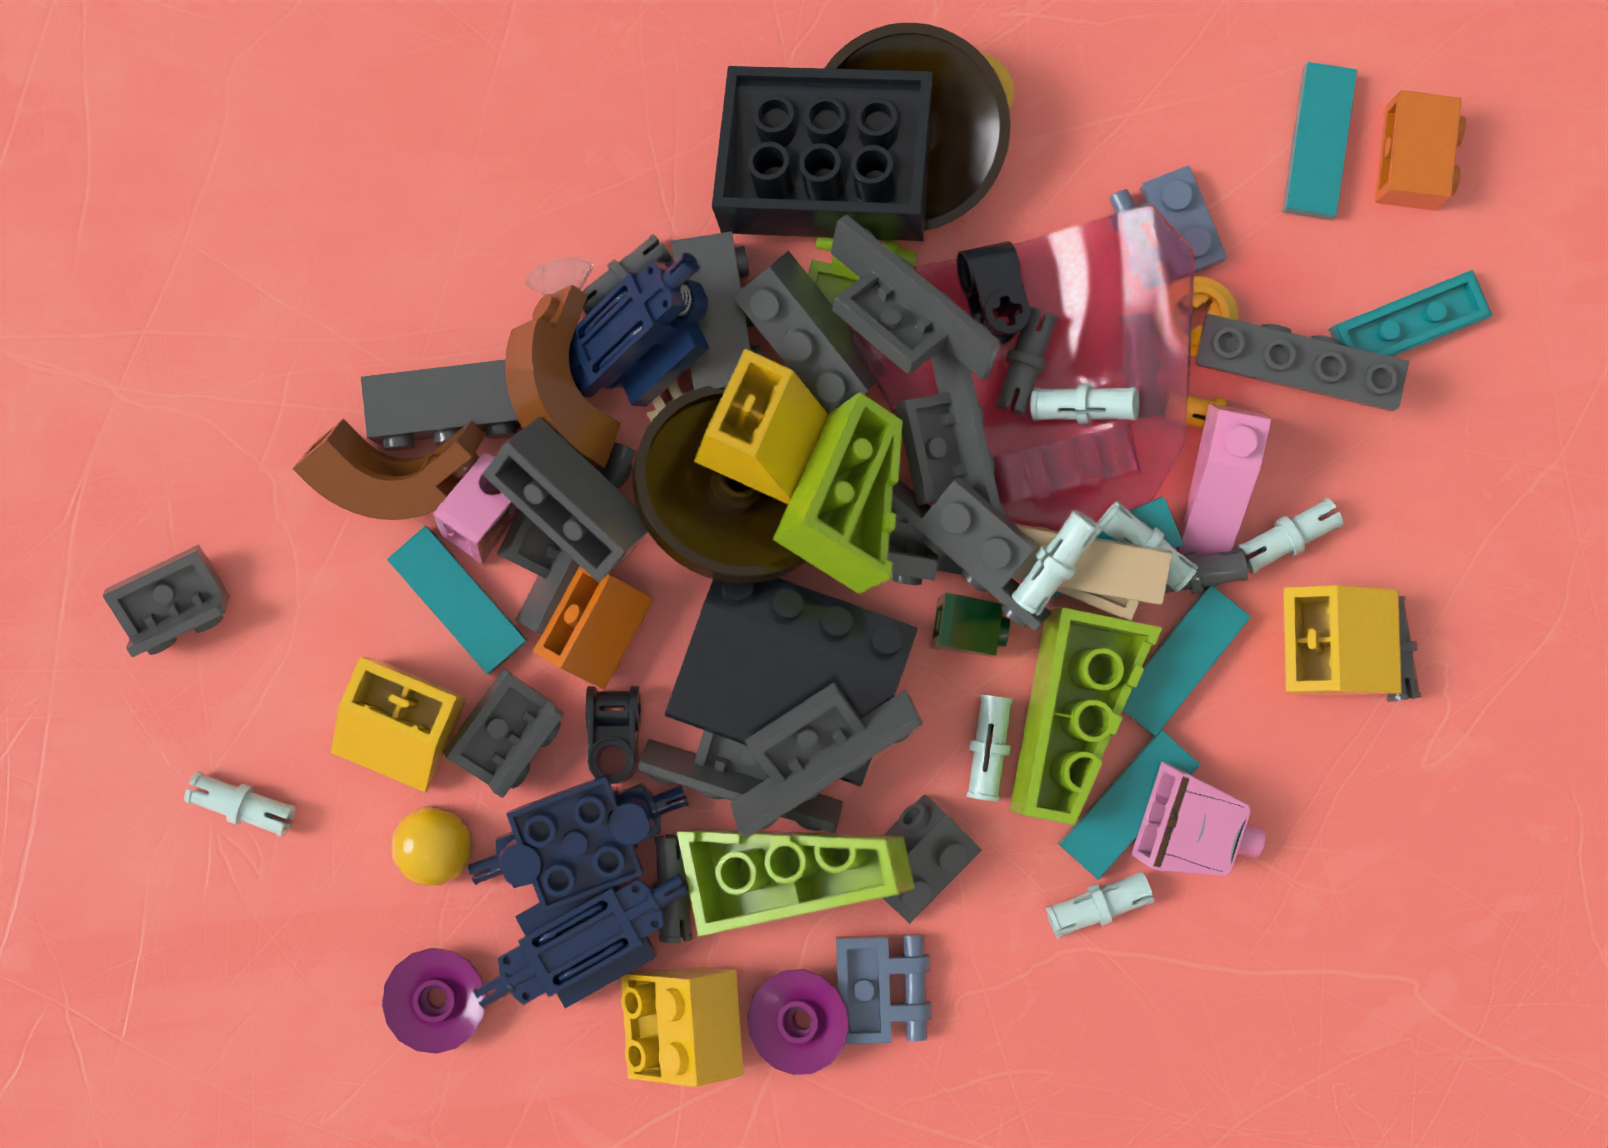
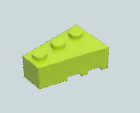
M861 392L829 413L773 538L774 541L858 594L892 578L893 562L887 561L889 533L895 530L896 514L891 513L893 485L898 483L903 421Z

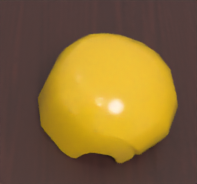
M431 806L419 807L402 817L392 834V858L403 876L412 882L424 886H441L459 877L471 858V834L467 826L464 825L463 820L455 813Z

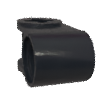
M1010 241L959 251L956 261L957 273L961 288L966 295L971 318L987 327L992 335L999 340L1000 346L1008 343L1016 333L1025 327L1030 317V306L1024 290L1019 258L1014 245ZM997 311L999 317L1007 316L1009 323L1006 325L1004 318L995 319L993 313Z
M588 686L586 690L585 718L588 732L587 762L589 770L595 778L607 774L601 768V755L607 748L619 746L626 754V767L618 775H608L611 784L624 783L632 778L639 762V732L641 727L640 686H631L629 691H598L596 686ZM604 707H625L623 711H603Z

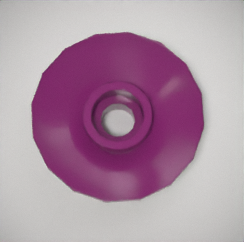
M429 948L410 954L394 967L384 984L381 1005L386 1025L398 1041L418 1052L438 1054L458 1048L474 1035L484 1018L485 1009L478 1002L487 995L484 994L476 999L473 991L474 988L483 985L482 976L470 960L453 950ZM432 989L444 991L447 998L444 1006L438 1007L431 1003L429 994Z
M805 969L784 970L765 980L753 995L747 1015L749 1036L758 1054L774 1069L791 1075L813 1074L832 1064L844 1049L850 1029L848 1007L838 988L823 975ZM798 1010H804L810 1015L811 1023L808 1028H803L797 1024L795 1015Z

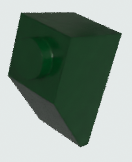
M944 593L937 600L931 648L989 657L997 656V648L1006 647L1010 629V619L1002 616L1003 610L1001 606L1003 604L958 594Z

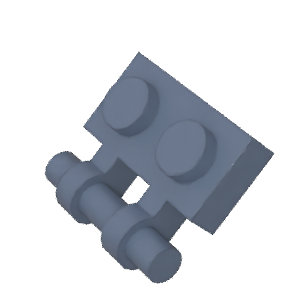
M1189 165L1142 183L1139 190L1145 202L1143 205L1134 206L1128 189L1118 191L1109 197L1116 214L1112 217L1117 232L1124 233L1133 255L1129 259L1135 274L1140 273L1147 290L1166 283L1159 266L1167 262L1170 263L1176 280L1220 264L1227 259L1225 250ZM1153 221L1162 246L1151 247L1142 224Z
M904 934V954L889 956L888 935L836 936L837 988L848 1007L850 1026L845 1044L892 1043L891 1022L906 1021V1040H927V1020L932 1018L931 1002L926 1001L925 973L930 972V955L924 954V934ZM890 974H904V1002L890 1003Z

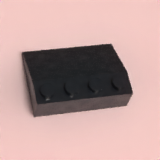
M728 66L712 199V209L720 232L747 235L834 238L837 221L848 215L861 227L868 229L877 240L924 241L928 193L932 71Z
M781 578L746 584L728 583L713 579L664 716L747 746L746 739L827 686L835 683L862 718L895 696L918 628ZM871 759L863 767L854 772L847 773L840 780L861 787Z

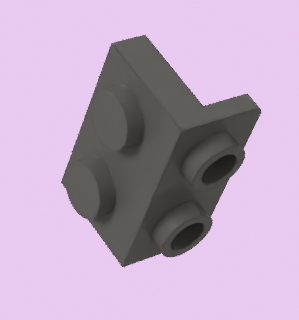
M199 544L106 588L102 595L129 637L126 650L131 657L146 651L149 655L160 653L172 646L177 640L176 637L192 629L196 633H200L214 627L223 619V614L226 612L230 597Z
M504 668L443 750V753L447 759L488 784L493 793L503 798L510 788L515 789L524 781L530 770L529 762L539 748L549 745L554 740L561 726L560 720L563 717V712L548 697Z
M927 795L921 796L915 804L906 808L899 820L884 834L886 836L904 837L915 889L882 898L910 924L982 851Z

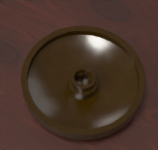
M911 22L888 24L865 32L847 43L831 58L825 66L826 69L932 71L928 193L924 231L939 228L953 222L970 211L985 197L997 180L1005 163L1010 142L1011 119L1003 85L994 68L978 49L965 39L946 29L929 24Z
M705 386L681 395L670 402L657 414L646 429L640 442L633 468V493L638 513L650 536L658 546L680 565L699 575L717 581L742 584L758 583L784 576L806 562V560L773 540L789 504L694 462L704 435L726 388L714 389L712 386Z

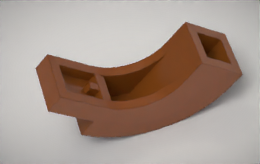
M571 284L552 294L544 295L533 311V320L511 330L505 358L506 383L512 407L522 428H525L540 416L595 469L600 470L606 467L621 423L591 405L582 396L572 378L569 366V348L588 295Z
M343 418L312 444L292 469L318 494L352 513L383 520L411 519L436 511L460 482L463 475L480 458L475 452L486 435L471 420L433 452L418 458H397L375 449Z

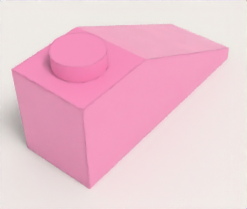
M1209 403L1180 531V537L1184 545L1176 549L1181 555L1195 552L1196 556L1199 557L1232 551L1260 472L1272 420L1260 412Z

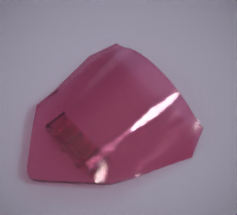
M1147 204L1059 232L1013 244L1019 258L1021 278L1029 306L1042 309L1036 330L1039 331L1043 316H1046L1047 312L1059 318L1055 324L1044 356V360L1047 361L1045 372L1038 374L1034 388L1073 389L1077 388L1080 383H1090L1093 388L1137 387L1139 391V415L1137 420L1134 421L1130 419H1093L1090 425H1080L1077 420L1068 419L1034 421L1031 415V397L1026 415L1011 412L1017 395L1016 391L1014 392L1010 407H1007V410H1003L994 404L996 399H998L1010 364L1005 359L1008 351L1015 349L1020 332L1016 333L1008 343L999 347L989 376L981 380L973 372L971 373L977 400L983 409V428L988 451L991 453L995 463L994 478L999 501L1004 507L1006 518L1013 524L1038 528L1042 526L1050 530L1060 531L1073 510L1085 514L1097 523L1107 509L1117 500L1128 510L1151 501L1156 496L1184 447L1189 395L1196 251L1153 204ZM957 258L912 267L936 289L947 294L954 304L971 317L966 295L961 288L958 278ZM997 311L993 313L995 319L1004 318L1006 325L1009 323L1007 316L999 317ZM854 329L852 340L895 416L898 417L895 404L905 400L939 394L931 358L908 375Z

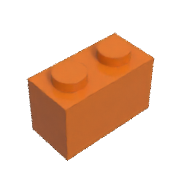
M1400 90L1385 105L1375 203L1435 210L1450 199L1451 196L1455 195L1461 175L1460 166L1455 165L1456 147L1460 146L1466 129L1465 116H1460L1461 97Z
M579 566L533 652L560 669L605 690L613 673L619 667L621 658L634 634L642 624L653 598L609 574L598 583Z

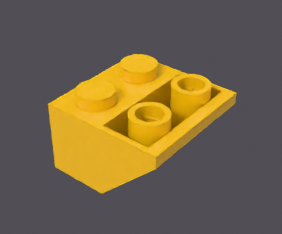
M744 349L704 435L694 462L789 504L825 424L828 413L793 370Z
M1342 585L1283 587L1286 692L1295 696L1402 694L1398 589Z
M359 657L338 707L331 753L426 793L444 754L443 750L448 745L468 697L378 659Z
M695 967L629 972L621 977V1004L624 1013L626 1043L625 1059L629 1079L697 1088L744 1075L736 969Z

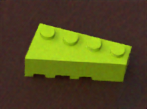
M1060 607L1049 609L1051 614L1043 624L1009 811L1024 816L1075 825L1102 766V756L1111 736L1116 735L1123 718L1121 713L1132 689L1138 685L1145 669L1142 666L1151 646L1156 644L1162 627Z
M693 829L677 832L698 936L890 896L915 889L903 836L757 831L750 837L744 838L738 830Z

